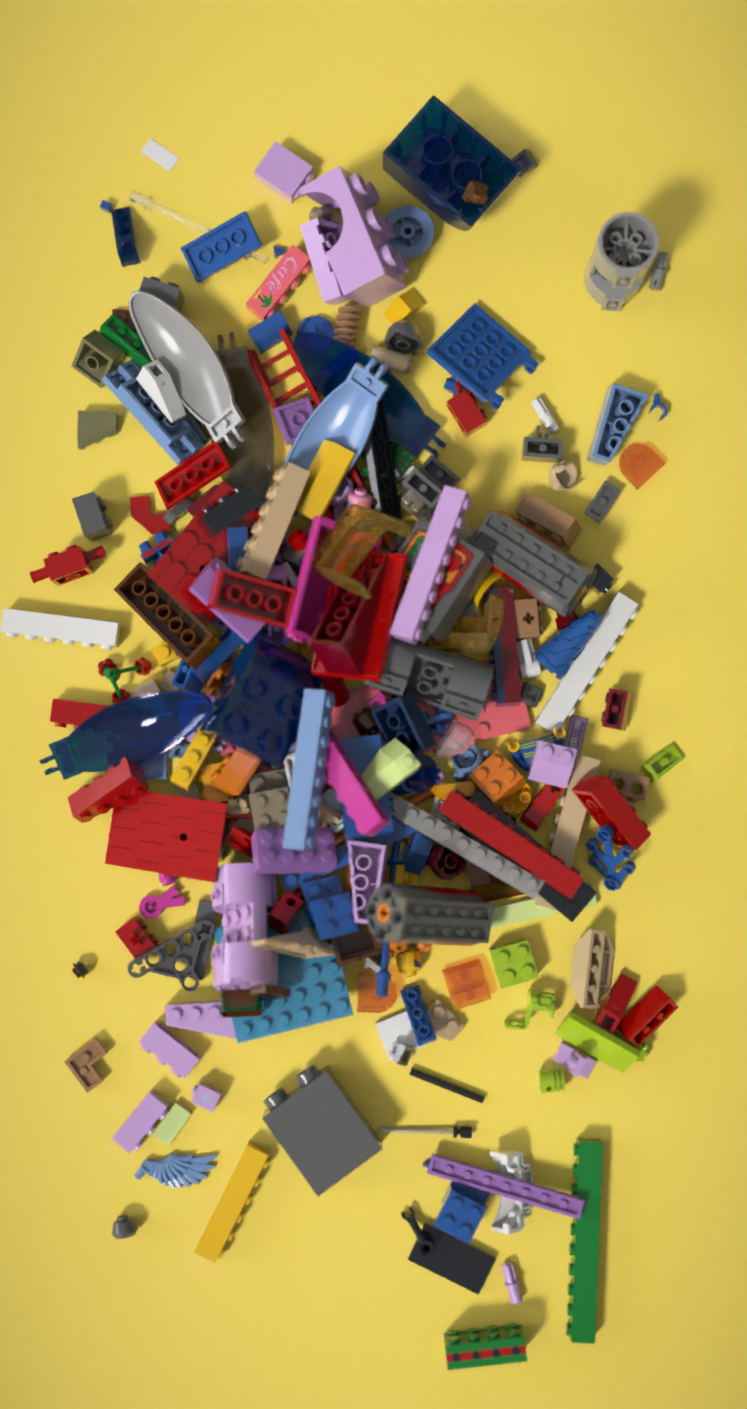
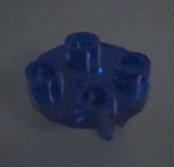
M425 754L415 755L414 757L421 766L417 772L406 779L405 785L414 792L425 793L433 788L437 780H440V776L437 775L441 769L437 768L435 761L430 756Z

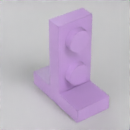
M561 1042L553 1057L555 1062L566 1067L572 1075L576 1077L581 1075L588 1079L596 1064V1060Z

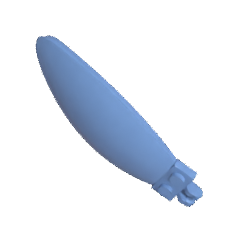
M372 357L366 368L360 363H355L346 381L334 389L305 422L288 453L284 465L290 462L308 470L323 440H328L356 454L345 474L346 476L362 454L372 432L378 402L389 387V384L381 379L388 365L383 363L377 373L374 374L371 371L377 364V357ZM294 512L292 517L299 515V513Z

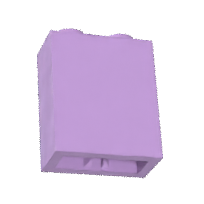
M276 141L254 170L255 179L291 204L295 199L298 200L301 197L299 188L311 182L314 178L313 166Z

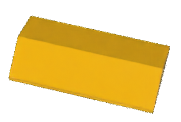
M323 440L307 470L310 472V475L294 512L312 520L314 516L323 517L356 454L335 442Z

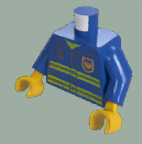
M562 726L560 732H556V728L553 727L554 735H548L520 744L513 738L515 743L512 746L506 742L513 761L522 770L530 771L536 742L540 740L564 746V736L566 734L564 726Z

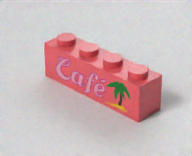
M292 244L246 302L247 310L262 321L277 312L276 308L286 302L287 294L291 289L295 290L302 275H307L311 270L312 266L309 256Z

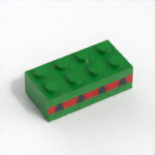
M517 1323L507 1324L506 1327L491 1325L487 1329L481 1330L479 1328H469L463 1332L450 1330L444 1334L448 1371L527 1362L522 1325Z

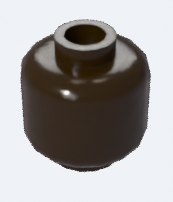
M364 707L353 714L352 723L360 735L368 734L371 736L379 731L371 714V711L374 710L373 708L367 709V707Z

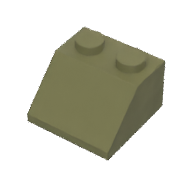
M95 329L82 338L71 367L100 388H103L105 384L102 378L104 375L117 370L126 351Z

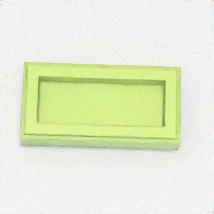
M175 1102L153 1136L169 1146L192 1113L178 1102Z

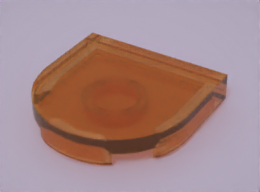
M642 444L628 446L622 452L619 459V468L622 475L637 490L666 464L651 447Z
M359 973L357 1012L381 1013L389 1010L397 998V989L393 981L389 980L388 997L375 996L377 988L376 973Z

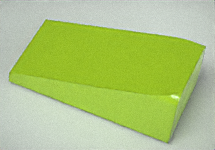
M671 743L641 766V769L650 778V781L654 782L683 760L684 756L674 743Z

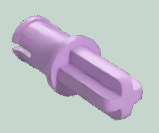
M512 1262L504 1263L502 1269L511 1304L520 1303L523 1301L518 1285L520 1281L516 1277L514 1265Z

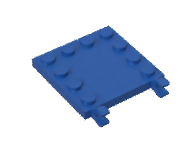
M475 303L426 352L427 355L483 403L488 400L495 410L504 401V398L495 391L521 365L524 366L525 371L530 375L539 365L536 360L530 357L532 352Z

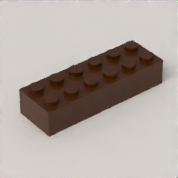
M139 562L113 590L186 664L196 670L222 641L198 617L148 577L147 574L151 570Z

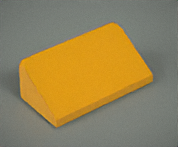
M472 781L437 784L431 787L432 792L438 799H446L450 791L455 792L456 789L465 794L466 797L472 796L475 793L474 782Z

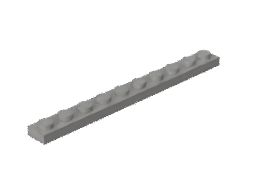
M391 791L388 793L389 798H393L394 809H391L393 817L532 899L536 898L544 884L543 880Z

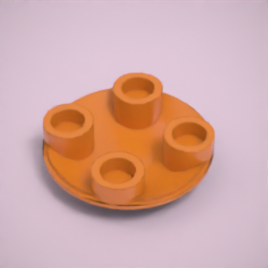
M224 663L213 672L206 686L205 694L211 697L215 692L219 693L224 680L233 668L229 663Z

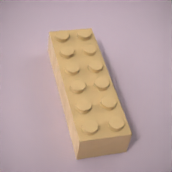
M290 462L276 470L273 476L275 482L272 487H269L265 496L268 499L265 505L262 504L258 512L260 518L252 526L251 533L253 535L244 545L243 550L246 553L237 562V573L266 580L310 475L309 471Z

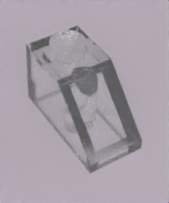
M454 719L449 729L444 733V737L434 747V757L438 759L465 753L475 743L474 731Z

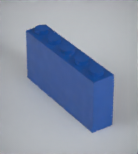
M380 735L338 739L360 775L364 773L377 752L385 746V741L381 740ZM387 793L377 802L390 823L373 837L392 835L394 829L397 828L396 818L391 815V809H394L393 798H389ZM340 801L345 840L371 837L362 835L357 830L355 820L347 814V807Z

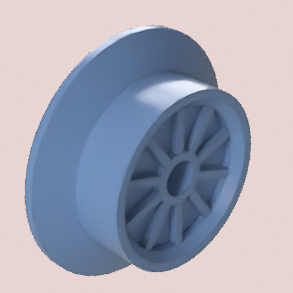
M411 205L400 206L390 211L386 217L393 227L395 237L388 241L394 252L401 251L404 257L408 259L418 257L427 251L434 238V226L429 215L424 210Z

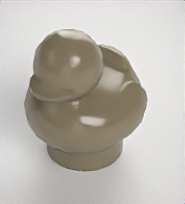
M313 207L310 211L309 220L320 218L342 224L341 217L332 215V211L328 207Z

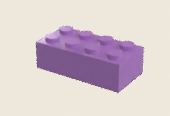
M333 827L316 828V845L313 848V852L282 848L285 828L255 829L251 836L254 874L332 872L337 866Z

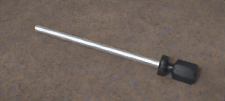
M453 1126V1130L378 1128V1132L453 1134V1138H456L457 1135H460L461 1138H472L471 1126H461L460 1130L457 1129V1126Z

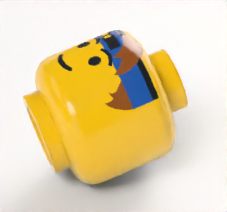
M408 947L396 954L397 971L400 974H405V977L416 976L417 971L422 969L420 953L414 950V947Z

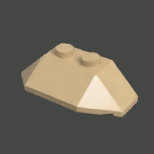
M589 929L574 946L570 986L580 1008L598 1009L601 1001L610 989L614 949L607 936V930Z

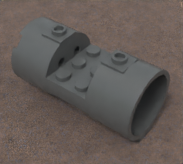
M392 636L381 682L373 680L364 681V685L398 696L412 691L415 699L476 721L484 706L494 672V665L459 653L454 655L420 644L419 640L417 645L395 639Z

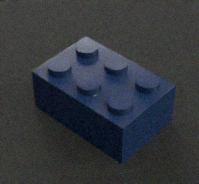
M412 691L371 711L386 744L396 738L414 756L437 745Z

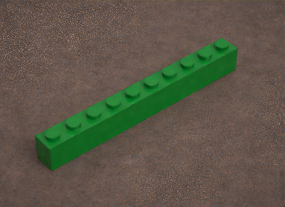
M577 1138V1144H573V1155L576 1156V1163L572 1165V1175L575 1176V1183H572L571 1193L572 1195L585 1198L580 1219L574 1218V1223H570V1235H573V1243L569 1244V1255H572V1263L568 1265V1275L571 1276V1283H568L567 1293L571 1298L570 1303H567V1316H570V1323H566V1336H569L571 1343L595 1344L603 1142L601 1139Z

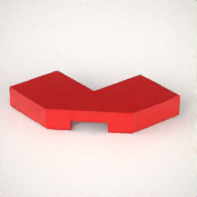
M149 496L130 497L131 517L152 535H156L161 531L165 534L171 533V526L163 519L165 514L151 515Z

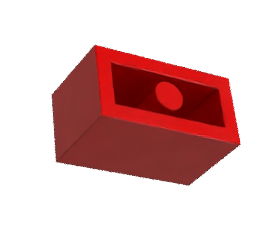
M467 389L449 399L446 403L447 408L465 437L486 426L487 422L483 409L479 410L476 405L477 400L473 393L469 394Z

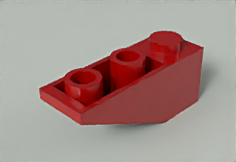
M619 973L592 1024L613 1035L638 982Z

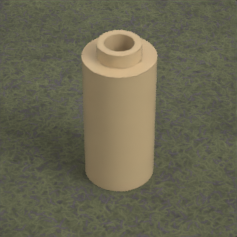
M373 346L370 359L374 356L378 358L375 366L380 367L385 363L388 365L387 369L403 374L411 371L413 360H410L411 355Z

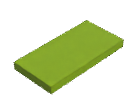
M573 1012L558 1027L555 1035L622 1073L639 1058L641 1053L640 1050Z

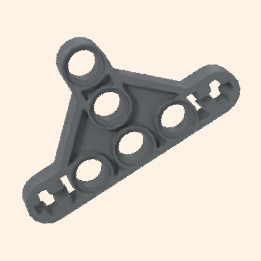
M202 919L134 958L127 965L128 973L134 978L142 977L149 972L177 978L186 991H194L199 986V979L193 969L201 942L214 933L213 923L210 920ZM202 924H205L207 926L210 925V927L208 928L209 932L205 933L204 931L198 933L201 937L197 938V935L195 934L193 929L196 928V931L198 932L202 929ZM186 933H191L194 937L193 941L189 944L183 942V936ZM169 943L176 945V951L172 954L167 953L165 950ZM152 953L159 955V961L155 964L148 961V957ZM144 958L146 964L149 967L146 969L144 965L139 968V973H136V971L132 972L131 970H133V965L137 964V966L143 964L141 959ZM178 960L185 961L186 966L183 970L175 968V963ZM187 977L195 978V984L192 987L185 986L184 982Z

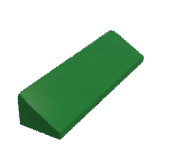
M112 314L101 325L99 332L126 351L125 354L138 365L143 367L152 362L139 334L116 315Z

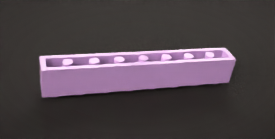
M444 486L390 630V634L395 639L417 645L418 640L423 636V626L430 617L431 604L437 598L438 585L443 582L444 569L450 563L451 550L457 544V534L464 525L466 510L468 511L471 506V497L467 491L449 486Z

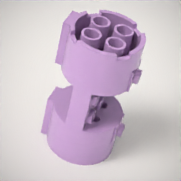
M232 863L218 866L211 900L213 910L223 914L222 944L212 947L211 952L213 988H217V991L250 989V986L262 984L278 986L277 952L250 946L251 941L267 938L266 914L270 913L277 904L276 874H254L253 863Z

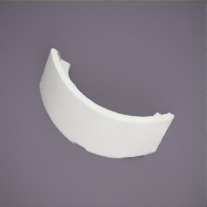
M490 1151V1155L494 1159L499 1173L534 1183L531 1167L528 1163H525L524 1155L520 1151ZM501 1196L499 1209L491 1226L492 1231L507 1235L522 1231L525 1226V1215L530 1213L532 1205Z

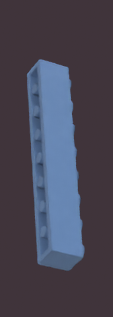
M304 689L282 847L285 849L313 852V848L316 845L315 834L316 827L319 824V807L322 802L321 790L324 785V768L327 764V747L330 743L331 716L335 705L334 693L327 690Z

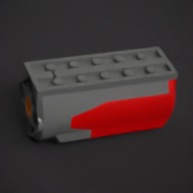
M490 510L469 542L472 546L486 553L493 563L492 571L501 573L503 578L565 618L583 601L597 573L595 568L504 510L495 512Z
M390 883L383 884L374 891L370 900L365 904L364 911L367 916L369 929L377 942L473 946L478 943L489 942L494 904L486 902L474 890Z

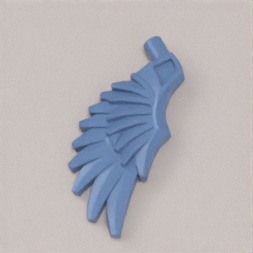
M171 1153L162 1160L147 1158L142 1162L134 1176L140 1180L147 1173L154 1179L157 1178L160 1184L165 1186L169 1184L172 1188L178 1186L180 1189L183 1185L191 1187V1183L199 1184L200 1181L198 1179H207L208 1175L201 1172L215 1168V1164L207 1163L213 1161L217 1154L193 1157V1154L177 1155Z

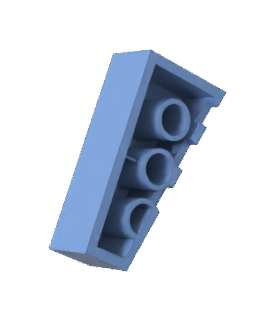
M615 383L607 388L587 457L588 461L603 466L611 462L649 394Z

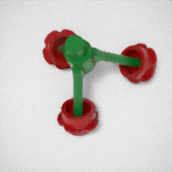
M140 657L139 660L135 661L133 667L117 669L116 664L111 659H105L99 662L98 673L103 677L105 676L113 684L115 691L112 694V702L116 706H125L130 701V693L125 689H119L117 680L120 678V674L136 671L138 675L145 676L150 673L152 665L148 659Z

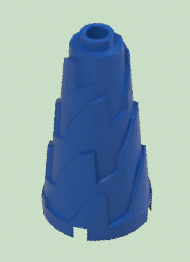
M588 610L579 619H576L572 624L536 649L533 655L551 674L555 672L557 674L555 677L561 680L602 623L600 621L602 616L596 610L592 612Z

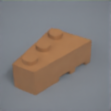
M528 492L515 510L519 521L526 525L530 524L538 532L546 534L568 549L572 547L582 531L576 517Z

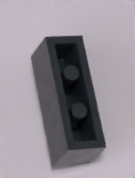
M250 484L245 488L241 485L233 490L234 495L230 498L225 495L217 501L219 505L213 508L210 505L201 511L203 515L198 519L211 538L263 504Z

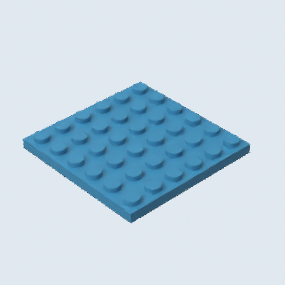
M303 906L301 915L289 933L301 931L302 928H312L313 932H317L315 922L308 921L305 906ZM266 915L267 938L282 935L269 927L270 915ZM223 926L214 928L217 945L222 944ZM331 938L326 939L330 946L333 948ZM277 952L278 987L291 989V996L279 999L262 997V1016L232 1017L237 1043L240 1044L353 1016L342 965L338 966L335 955L303 959Z

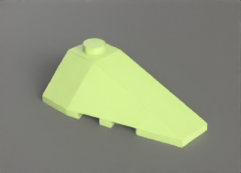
M394 738L377 752L361 777L378 801L417 772L421 764L406 746Z

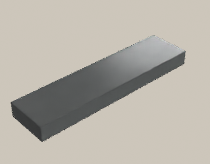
M200 899L195 923L202 919H207L215 925L217 912L213 910L212 902ZM202 924V929L198 932L196 931V928L193 929V931L197 935V938L201 937L198 933L202 931L208 933V928L210 927V925L207 926L205 924ZM212 935L201 942L193 970L199 980L204 979Z

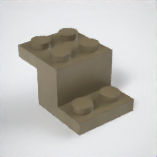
M285 769L253 774L249 779L251 791L249 799L254 828H285L290 796Z

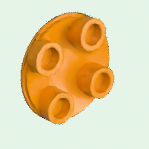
M526 782L499 809L507 814H518L524 811L532 800L530 785Z

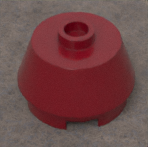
M437 844L431 848L427 864L438 878L449 880L463 872L466 861L458 854Z

